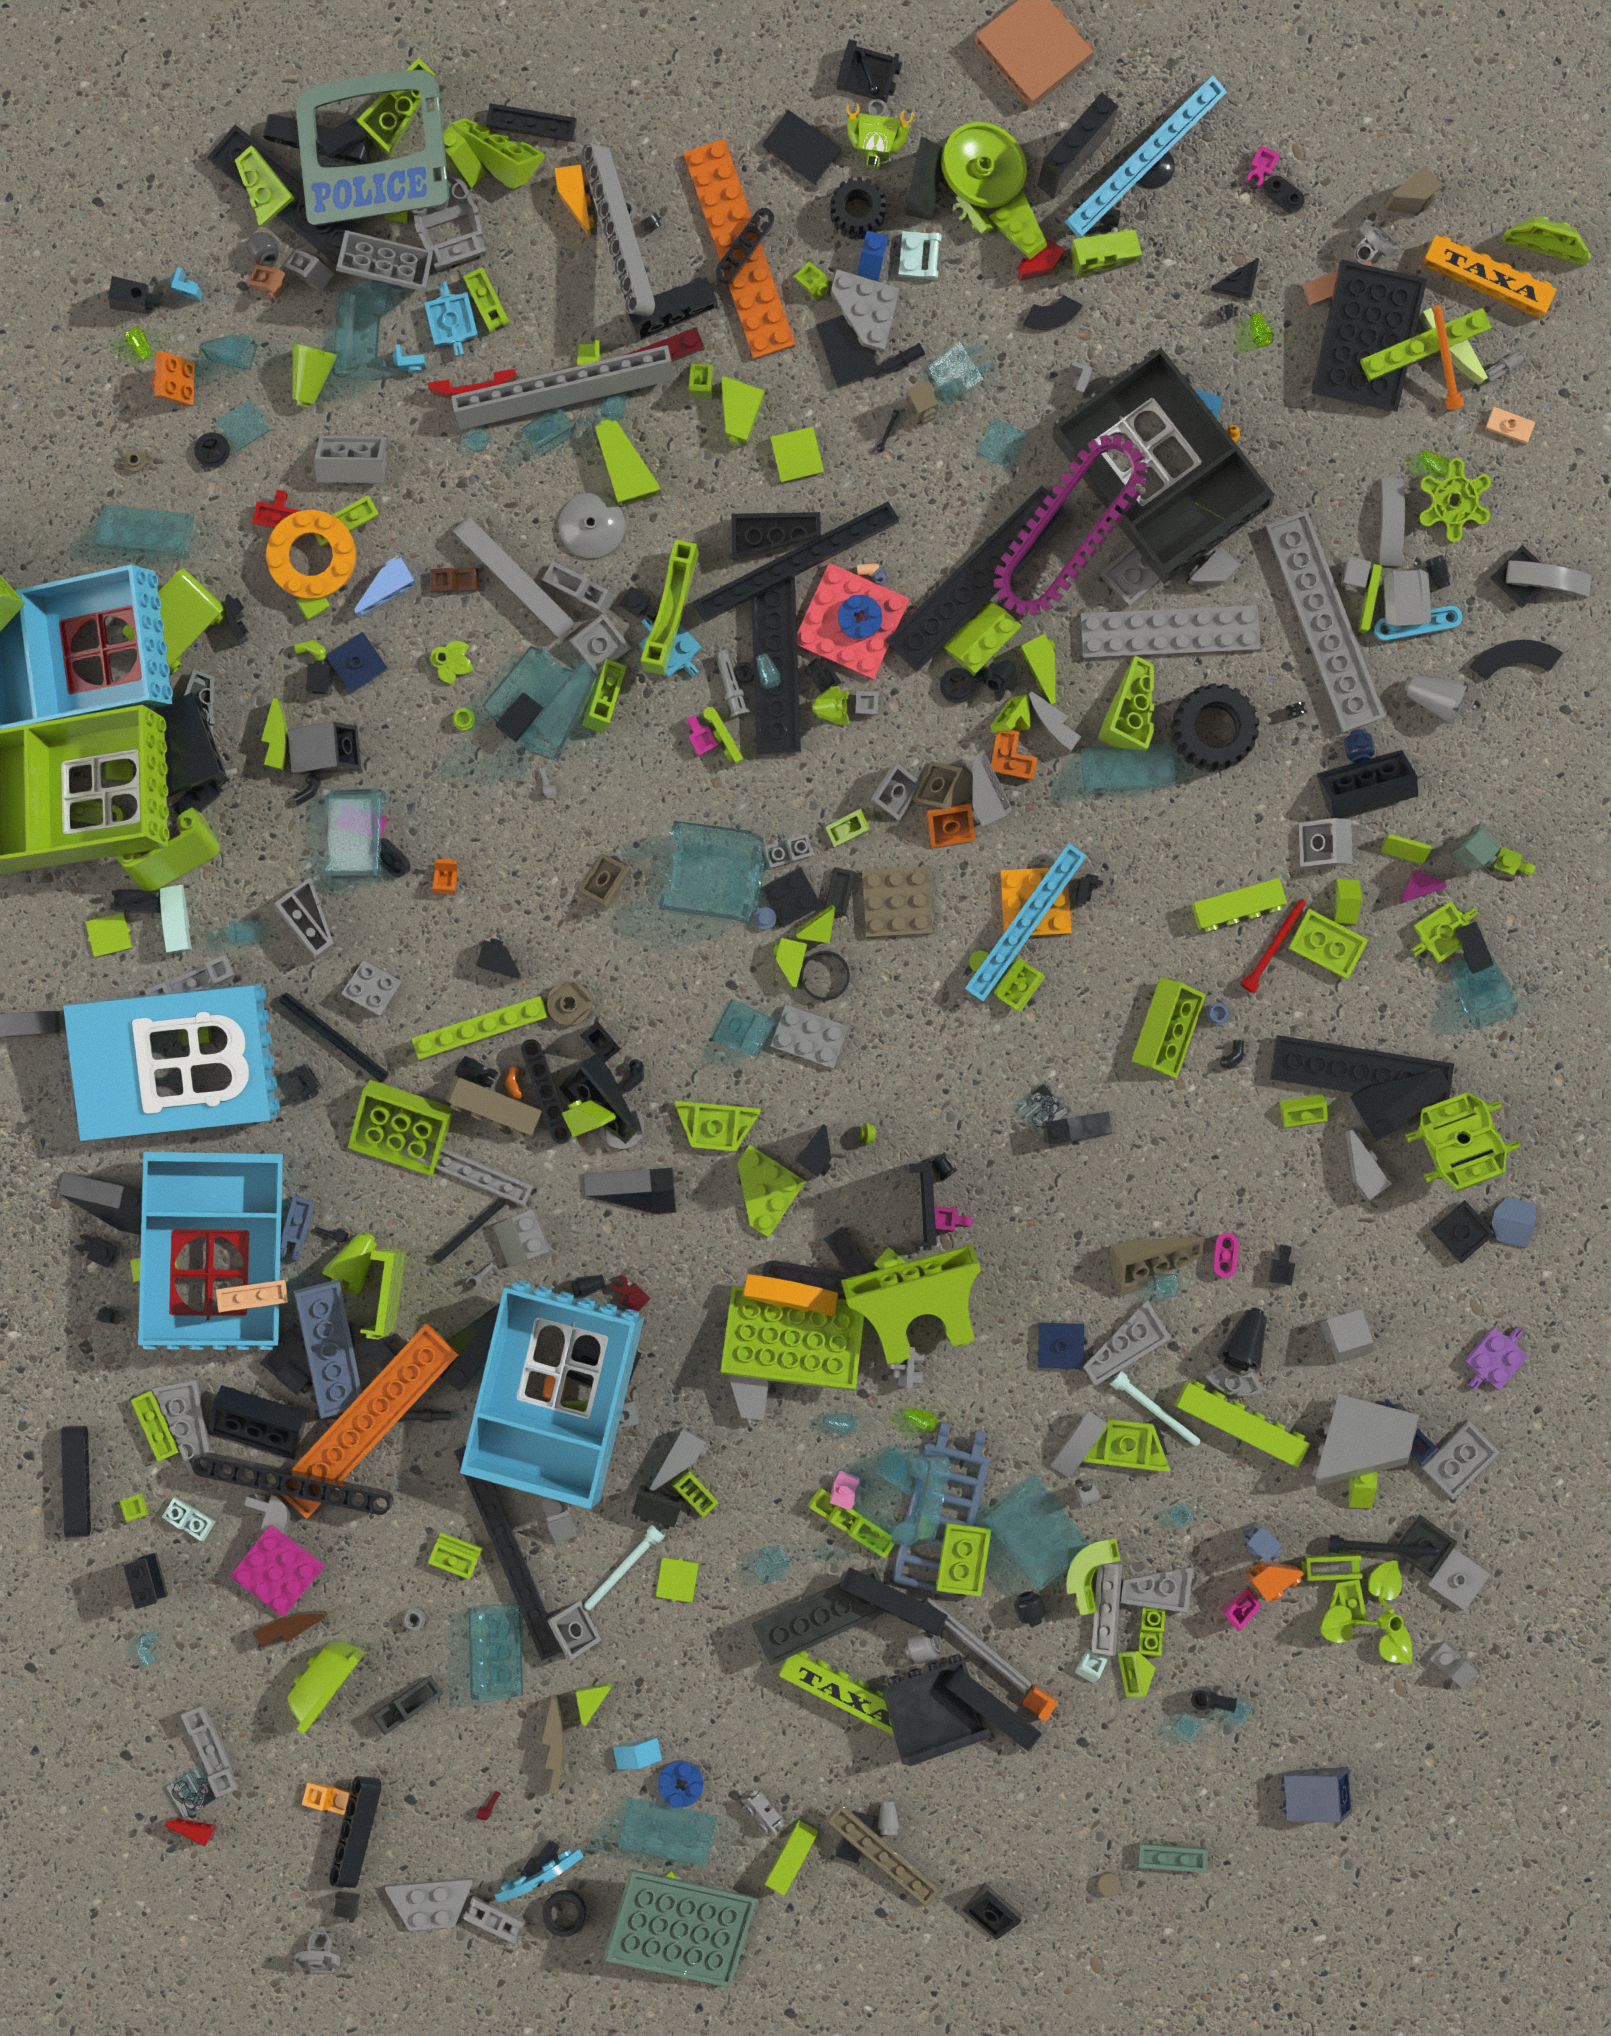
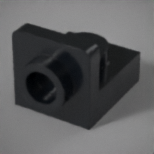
M824 658L812 660L805 669L806 674L811 677L821 694L830 687H836L842 683L829 662Z
M1091 874L1081 877L1074 905L1084 906L1086 902H1090L1092 889L1089 888V885L1102 887L1104 881L1098 880L1099 876Z
M303 1064L297 1068L300 1073L297 1077L304 1087L307 1085L309 1088L298 1094L300 1099L307 1098V1100H310L319 1094L318 1090L322 1088V1085L309 1065Z

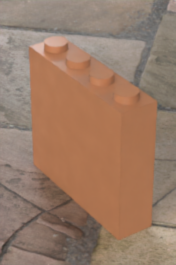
M1050 0L1016 1L978 32L975 38V44L1030 109L1087 64L1093 55V47L1087 39H1082L1078 34L1077 27L1072 22L1069 23L1065 19L1062 9L1059 6L1055 7Z

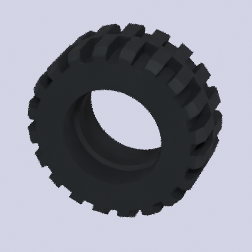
M1212 683L1205 687L1200 686L1196 688L1178 705L1171 724V731H1173L1172 741L1176 743L1178 747L1176 750L1179 755L1183 754L1188 764L1193 763L1196 765L1195 768L1200 770L1205 768L1212 772L1219 769L1223 771L1237 765L1253 749L1255 740L1259 735L1257 727L1260 725L1259 718H1256L1255 713L1257 710L1255 706H1251L1249 703L1250 698L1247 695L1245 697L1240 694L1241 690L1236 687L1231 689L1227 684L1217 686L1216 683ZM1210 707L1226 711L1232 717L1235 724L1234 738L1229 744L1221 748L1205 745L1195 732L1194 724L1198 714Z

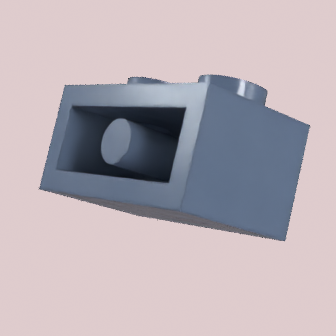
M1254 1522L1240 1538L1248 1545L1246 1550L1258 1561L1262 1558L1266 1562L1270 1559L1273 1561L1281 1553L1280 1548L1282 1544L1257 1522Z

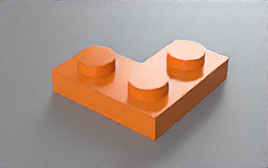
M1010 730L1009 732L996 733L991 766L994 772L1033 781L1037 758L1016 754L1020 732Z

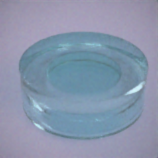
M475 428L466 434L465 442L471 451L481 452L488 445V437L483 430Z

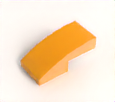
M307 1782L302 1805L320 1811L328 1810L344 1815L350 1791L329 1785Z

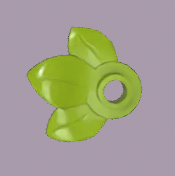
M451 641L446 647H436L430 654L432 665L437 668L439 678L445 683L454 684L456 674L465 675L473 670L471 662L464 656L469 648V645L465 642ZM438 654H444L445 661H439Z

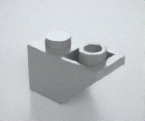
M1222 547L1217 551L1212 549L1204 558L1207 562L1202 567L1197 565L1189 573L1191 578L1188 584L1191 586L1222 585L1238 569L1240 564Z

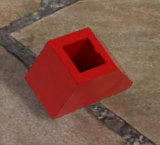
M1044 236L1047 246L1033 258H1027V260L1023 258L1017 267L1019 271L1017 279L1022 281L1051 275L1062 259L1065 249Z

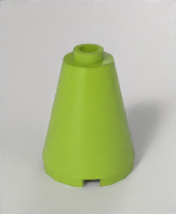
M296 343L293 344L292 399L297 400V405L309 407L310 403L315 404L336 361L337 354Z
M365 1231L363 1234L357 1233L322 1269L320 1275L329 1282L338 1279L341 1290L351 1295L359 1296L372 1259H370L371 1251L377 1247V1243L374 1242L376 1238Z

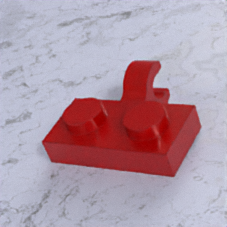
M277 490L274 505L256 501L252 523L275 529L283 519L300 510L284 507L287 502L288 493Z

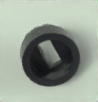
M107 1306L99 1309L95 1320L113 1324L115 1312L111 1307L108 1309Z

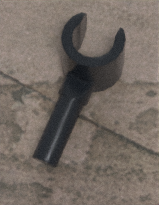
M319 1227L316 1229V1233L329 1236L340 1243L345 1242L349 1236V1233L341 1228H338L335 1233Z

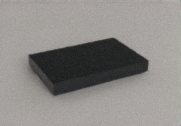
M790 110L785 113L762 144L763 148L814 185L818 183L842 149Z
M844 315L816 324V329L837 388L879 374L872 350L860 344L853 327H850Z

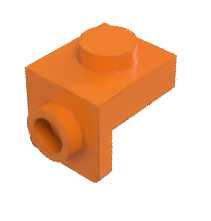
M448 858L435 859L433 894L455 895L458 878L457 861Z

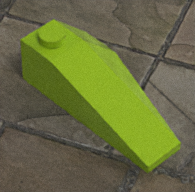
M463 118L450 124L466 140L476 157L492 175L508 188L514 189L526 184L545 158V154L522 141L520 145L508 140L509 136L505 134L489 133V128Z
M1136 655L1133 656L1103 721L1098 739L1115 748L1143 751L1148 749L1154 732V723H1152V712L1154 711V704H1152V691L1154 690L1153 664Z

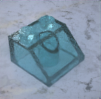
M731 999L711 1039L756 1061L776 1021L751 1007Z

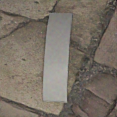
M1381 478V534L1378 546V565L1400 567L1405 527L1404 481L1400 478Z
M1508 561L1506 583L1524 587L1536 586L1567 592V595L1589 598L1592 576L1581 571L1555 565Z
M223 955L171 981L163 982L147 989L145 993L149 995L212 988L233 977L235 974L227 955Z
M203 1705L182 1713V1720L189 1736L192 1735L207 1770V1778L215 1797L217 1798L236 1790L238 1787L228 1756L216 1728Z

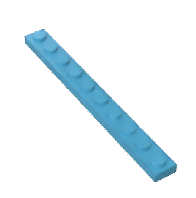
M1213 75L1064 221L1078 238L1082 237L1227 93Z

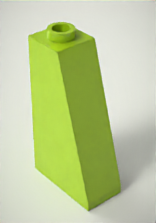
M611 419L599 422V425L595 426V430L618 506L621 507L661 495L659 484L616 420L611 421Z

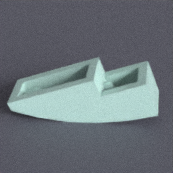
M183 885L160 888L166 953L172 954L192 950Z

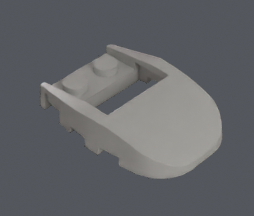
M441 174L435 176V181H442ZM447 174L450 196L449 201L445 205L412 211L416 231L425 249L433 251L432 261L437 271L481 255H486L477 206L474 204L465 183L453 174ZM469 215L474 232L434 246L432 245L427 229Z

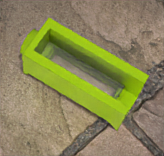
M1359 1553L1304 1555V1561L1300 1562L1301 1571L1308 1581L1362 1579L1359 1567L1361 1555Z

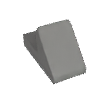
M551 1498L541 1500L548 1521L547 1526L555 1543L576 1537L577 1534L567 1503Z
M1443 1641L1428 1657L1462 1689L1477 1673L1468 1662Z

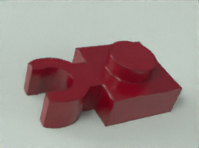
M621 1274L619 1277L623 1280V1286L617 1287L612 1283L611 1287L613 1290L623 1293L619 1300L628 1309L639 1311L651 1298L636 1283L630 1287L628 1279Z

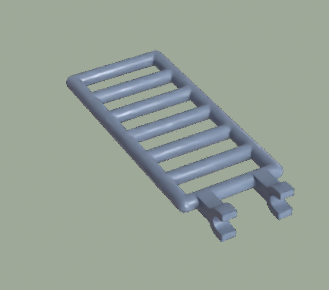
M941 1422L936 1444L926 1443L924 1445L891 1580L896 1584L953 1598L957 1593L937 1591L935 1589L936 1584L901 1575L904 1562L937 1571L939 1569L940 1562L907 1554L910 1540L942 1548L943 1539L912 1532L915 1518L945 1526L946 1522L972 1526L975 1523L990 1464L989 1458L980 1456L986 1434L976 1431L971 1453L948 1448L945 1446L951 1425ZM935 1453L979 1464L977 1478L929 1466L931 1454ZM926 1475L973 1486L974 1490L971 1500L923 1488ZM925 1497L968 1508L966 1522L918 1510L920 1498Z

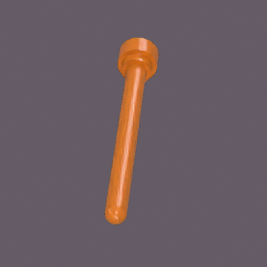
M1435 305L1433 307V314L1448 389L1445 403L1447 409L1453 410L1464 406L1463 395L1456 388L1442 307Z

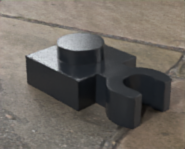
M80 1235L79 1237L84 1239L86 1244L84 1247L75 1245L74 1248L79 1252L88 1251L87 1259L108 1268L118 1247L100 1238H96L93 1243L88 1235Z

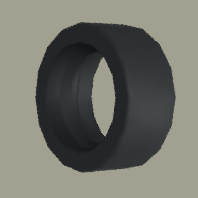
M560 1890L552 1894L546 1901L543 1910V1922L546 1928L553 1935L559 1937H570L576 1934L583 1927L586 1918V1905L582 1897L570 1890ZM561 1900L571 1901L578 1910L577 1920L568 1927L557 1925L551 1916L553 1906Z

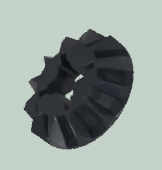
M215 432L203 434L196 441L194 447L197 460L205 467L212 468L223 465L229 459L231 450L227 439ZM214 445H217L216 449L220 454L213 453L209 458L210 452L205 447L213 448Z
M953 668L942 676L940 690L946 700L954 704L964 703L974 694L976 685L974 677L969 671L963 668ZM964 679L961 685L964 691L958 689L952 693L954 685L951 681L957 683Z

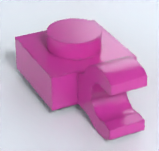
M695 715L687 719L693 731V734L688 737L698 756L718 746L708 726L701 728Z
M935 1206L936 1229L955 1231L956 1224L971 1226L972 1217L957 1215V1208Z

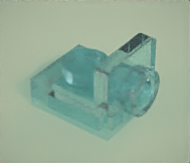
M626 391L603 397L601 415L605 420L619 421V419H624Z
M259 920L229 921V927H226L227 940H230L233 945L261 943Z

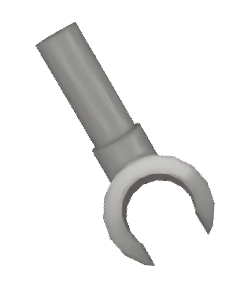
M540 768L544 796L546 798H556V785H549L545 768Z
M489 1263L477 1275L467 1278L466 1283L471 1279H475L477 1282L472 1290L481 1285V1279L484 1278L494 1265Z

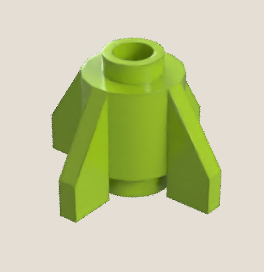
M839 686L830 687L816 697V701L812 705L813 713L817 714L819 719H826L839 725H849L850 721L846 713V701L849 696L848 690L841 691Z

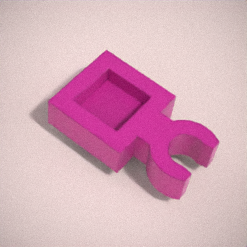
M1261 145L1250 165L1255 170L1248 174L1246 182L1249 183L1252 177H1256L1258 179L1256 188H1260L1264 181L1263 174L1268 177L1270 176L1280 155Z

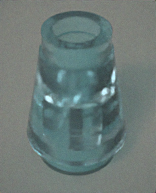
M762 654L758 656L756 661L760 683L764 685L765 689L779 685L781 683V674L769 655Z
M826 1413L824 1427L848 1436L856 1433L858 1417L853 1416V1413Z

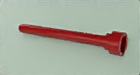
M1304 899L1297 901L1253 972L1248 974L1247 977L1244 976L1240 982V986L1245 990L1255 994L1259 988L1258 983L1260 982L1261 974L1305 907L1306 902Z

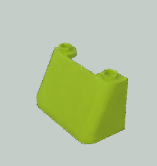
M184 568L177 571L158 591V597L161 600V619L164 623L163 636L167 646L166 659L170 674L176 673L181 668V655L210 624L221 625L227 619L226 607ZM127 624L122 633L132 641L135 638V633L132 627Z
M192 807L178 816L176 824L181 834L168 841V848L152 850L143 856L140 852L115 856L143 890L149 892L157 891L219 854L220 844L201 812Z

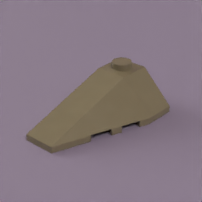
M1202 1237L1129 1240L1110 1246V1265L1119 1295L1140 1290L1146 1287V1282L1155 1277L1161 1279L1166 1276L1165 1272L1173 1267L1181 1268L1203 1256L1204 1239Z

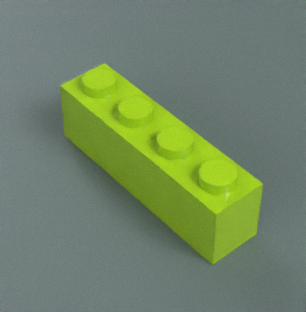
M1279 877L1194 902L1191 906L1198 930L1205 928V932L1219 929L1218 924L1226 922L1227 926L1239 923V918L1245 916L1250 920L1260 917V912L1269 910V913L1283 910L1282 906L1287 904V900Z

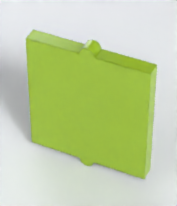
M124 912L86 921L89 935L87 940L91 943L94 957L133 948L129 934L131 929L127 926Z
M662 1557L656 1597L672 1599L673 1602L679 1600L693 1603L699 1563L684 1561L682 1558Z

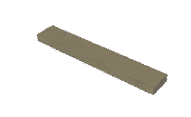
M840 1802L826 1817V1823L923 1906L927 1907L941 1891L936 1884Z

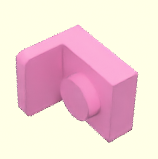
M839 1471L831 1487L830 1503L851 1510L854 1505L855 1490L859 1484V1477Z

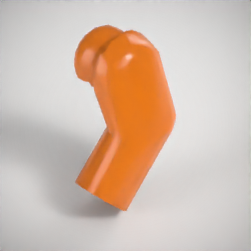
M511 1066L504 1081V1086L510 1098L520 1100L524 1092L519 1088L517 1080L522 1070Z

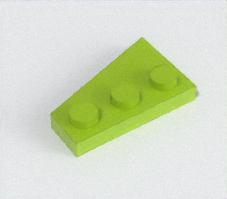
M250 146L235 159L243 184L246 186L250 196L252 208L256 212L259 227L263 228L295 198L253 146Z

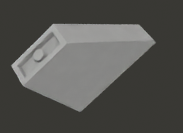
M1338 1394L1337 1401L1333 1400L1330 1408V1413L1333 1414L1331 1422H1326L1324 1434L1327 1435L1325 1443L1321 1442L1318 1455L1321 1456L1319 1464L1315 1463L1312 1476L1316 1477V1485L1321 1486L1408 1464L1419 1422V1415Z

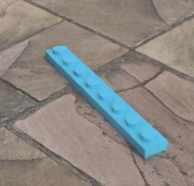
M1070 843L1067 844L965 987V990L982 1002L985 1000L1087 857L1084 853Z

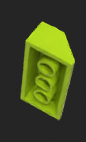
M1160 977L1131 1062L1177 1079L1206 994L1181 982Z

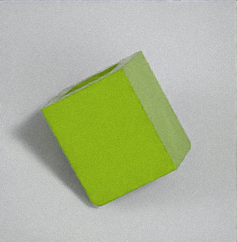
M595 340V344H579L577 366L601 361L600 340Z

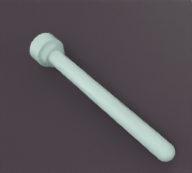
M1120 1370L1114 1375L1109 1383L1116 1390H1125L1192 1445L1198 1446L1200 1444V1439L1130 1384V1380L1124 1372Z
M652 1524L646 1530V1538L585 1602L584 1608L586 1610H591L652 1544L655 1545L657 1542H661L666 1535L660 1528Z

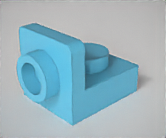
M178 267L176 273H173L170 278V286L176 295L200 302L203 293L198 284L185 280L186 274L184 270Z

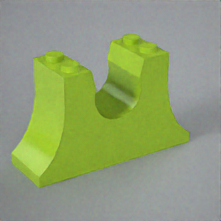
M972 1244L841 1280L848 1307L862 1313L878 1332L887 1364H899L906 1359H910V1344L906 1330L910 1322L920 1315L931 1314L939 1317L946 1335L953 1346H964L971 1341H975L969 1317L968 1300L971 1286L976 1276L981 1272V1268Z

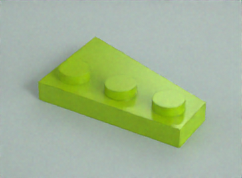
M1023 190L1013 200L1001 206L989 216L992 224L1029 259L1033 258L1047 246Z

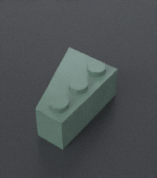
M1481 823L1450 855L1468 873L1473 870L1479 871L1486 866H1490L1497 859L1495 854L1500 850V842Z

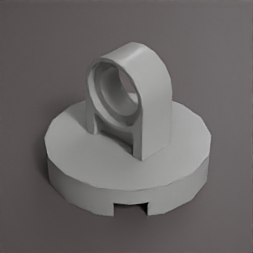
M1368 219L1359 227L1365 238L1357 245L1354 252L1356 260L1360 263L1372 262L1381 252L1392 256L1399 249L1397 246H1394L1396 244L1395 240L1384 229L1372 227L1371 225L1374 222ZM1364 247H1368L1371 251L1370 257L1366 260L1360 254Z
M317 1930L311 1934L307 1951H302L295 1955V1968L303 1971L304 1967L311 1968V1973L331 1974L335 1972V1969L340 1970L341 1959L336 1954L331 1953L332 1941L325 1931ZM321 1936L326 1938L325 1944L322 1947H315L317 1938Z

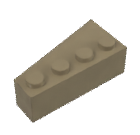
M453 1075L444 1097L445 1101L451 1103V1109L461 1113L466 1109L472 1112V1117L481 1121L485 1117L493 1120L492 1125L504 1129L505 1125L513 1128L512 1133L524 1138L526 1134L532 1136L542 1113L537 1108L464 1080L456 1075Z

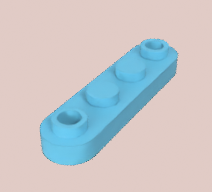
M1455 606L1431 609V622L1420 625L1395 626L1386 624L1385 618H1382L1374 625L1373 633L1380 641H1390L1449 630L1461 623L1462 613ZM1446 615H1451L1453 621H1447ZM1381 627H1386L1388 633L1383 634L1381 632Z

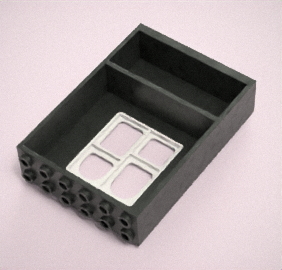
M1160 347L1156 351L1155 349L1149 351L1144 356V360L1139 364L1135 362L1126 369L1127 373L1123 376H1116L1110 380L1109 386L1104 390L1098 389L1090 396V400L1085 404L1081 402L1076 405L1070 415L1057 419L1054 422L1055 426H1053V440L1071 463L1074 460L1079 465L1083 462L1077 456L1079 452L1083 449L1089 454L1091 449L1087 444L1095 439L1101 445L1100 436L1104 435L1110 436L1114 433L1126 434L1137 448L1142 451L1145 459L1140 462H1145L1147 467L1154 469L1164 482V487L1146 500H1143L1140 496L1136 500L1128 496L1126 501L1132 504L1128 511L1121 507L1118 509L1117 512L1123 515V518L1119 523H1116L1135 545L1136 549L1162 583L1165 584L1272 505L1275 494L1162 347ZM1144 411L1155 412L1166 425L1162 432L1148 442L1143 441L1134 428L1135 418ZM1171 436L1178 440L1194 462L1193 466L1176 478H1172L1153 454V449ZM1105 452L1093 462L1082 478L1104 507L1108 509L1127 484L1131 476V468L1126 472H1121L1107 452Z

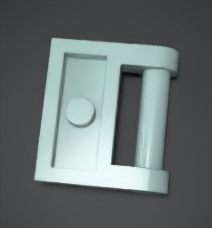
M902 231L898 277L937 280L939 273L937 271L939 243H941L942 234ZM924 242L930 243L928 270H921Z

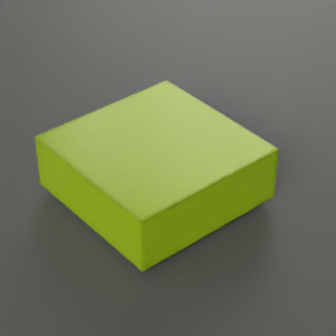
M142 1493L119 1501L126 1522L149 1515Z

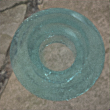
M1178 1504L1172 1508L1170 1517L1175 1525L1185 1527L1192 1522L1193 1512L1189 1506ZM1180 1511L1185 1512L1183 1519H1179L1177 1516Z

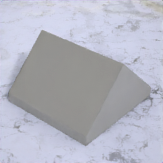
M894 762L872 796L870 804L900 821L912 802L921 782L900 764Z
M581 1600L551 1615L547 1620L568 1661L573 1660L601 1641Z

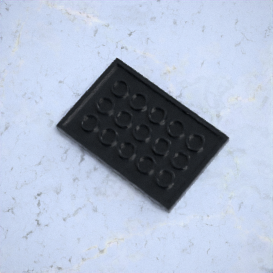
M1341 260L1311 393L1398 412L1408 365L1368 381L1360 361L1415 336L1427 279Z

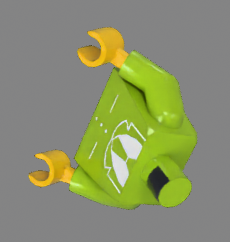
M848 102L846 105V110L849 114L847 118V134L853 147L859 150L860 156L867 157V168L879 169L880 159L889 160L891 154H896L905 144L910 128L908 124L913 120L914 113H911L910 119L904 118L905 109L901 112L900 119L859 113L860 108L857 102V109L855 111L849 110Z

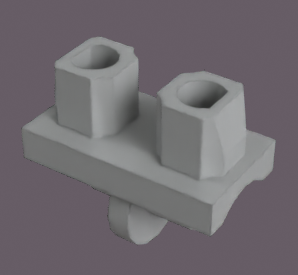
M910 1347V1359H906L899 1364H887V1368L894 1369L893 1377L898 1378V1386L913 1388V1385L923 1383V1373L914 1371V1363L924 1362V1351Z

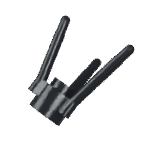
M1074 203L1073 207L1078 208L1081 204ZM1110 208L1100 218V223L1104 225L1091 227L1086 233L1098 231L1111 232V227L1117 228L1120 210Z

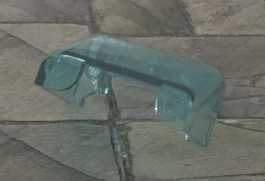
M382 789L331 790L330 794H326L325 806L329 808L326 861L322 863V874H326L328 880L382 882L383 871L380 870V864H377L382 863L380 851L382 814H384V810L380 806L386 805V793Z
M909 1447L906 1457L909 1460L908 1470L912 1476L924 1479L916 1517L905 1516L902 1523L898 1525L892 1524L890 1533L891 1543L902 1546L928 1544L935 1540L951 1470V1463L946 1455Z

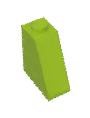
M449 126L443 132L446 165L472 189L487 172L466 140Z
M722 376L726 438L734 445H747L765 397V390Z

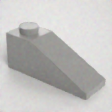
M683 1428L649 1489L652 1491L656 1490L694 1464L697 1458L702 1460L708 1449L705 1446L707 1441Z

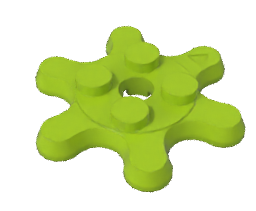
M1460 458L1450 460L1448 474L1444 480L1438 481L1432 476H1425L1420 482L1421 489L1430 494L1432 500L1430 507L1419 516L1421 524L1431 526L1436 521H1443L1446 524V536L1451 542H1458L1462 538V526L1467 520H1474L1478 524H1485L1490 519L1489 510L1483 508L1479 504L1478 499L1479 495L1490 487L1491 478L1486 474H1481L1475 479H1467L1464 475V462ZM1452 494H1457L1459 498L1456 506L1449 504Z

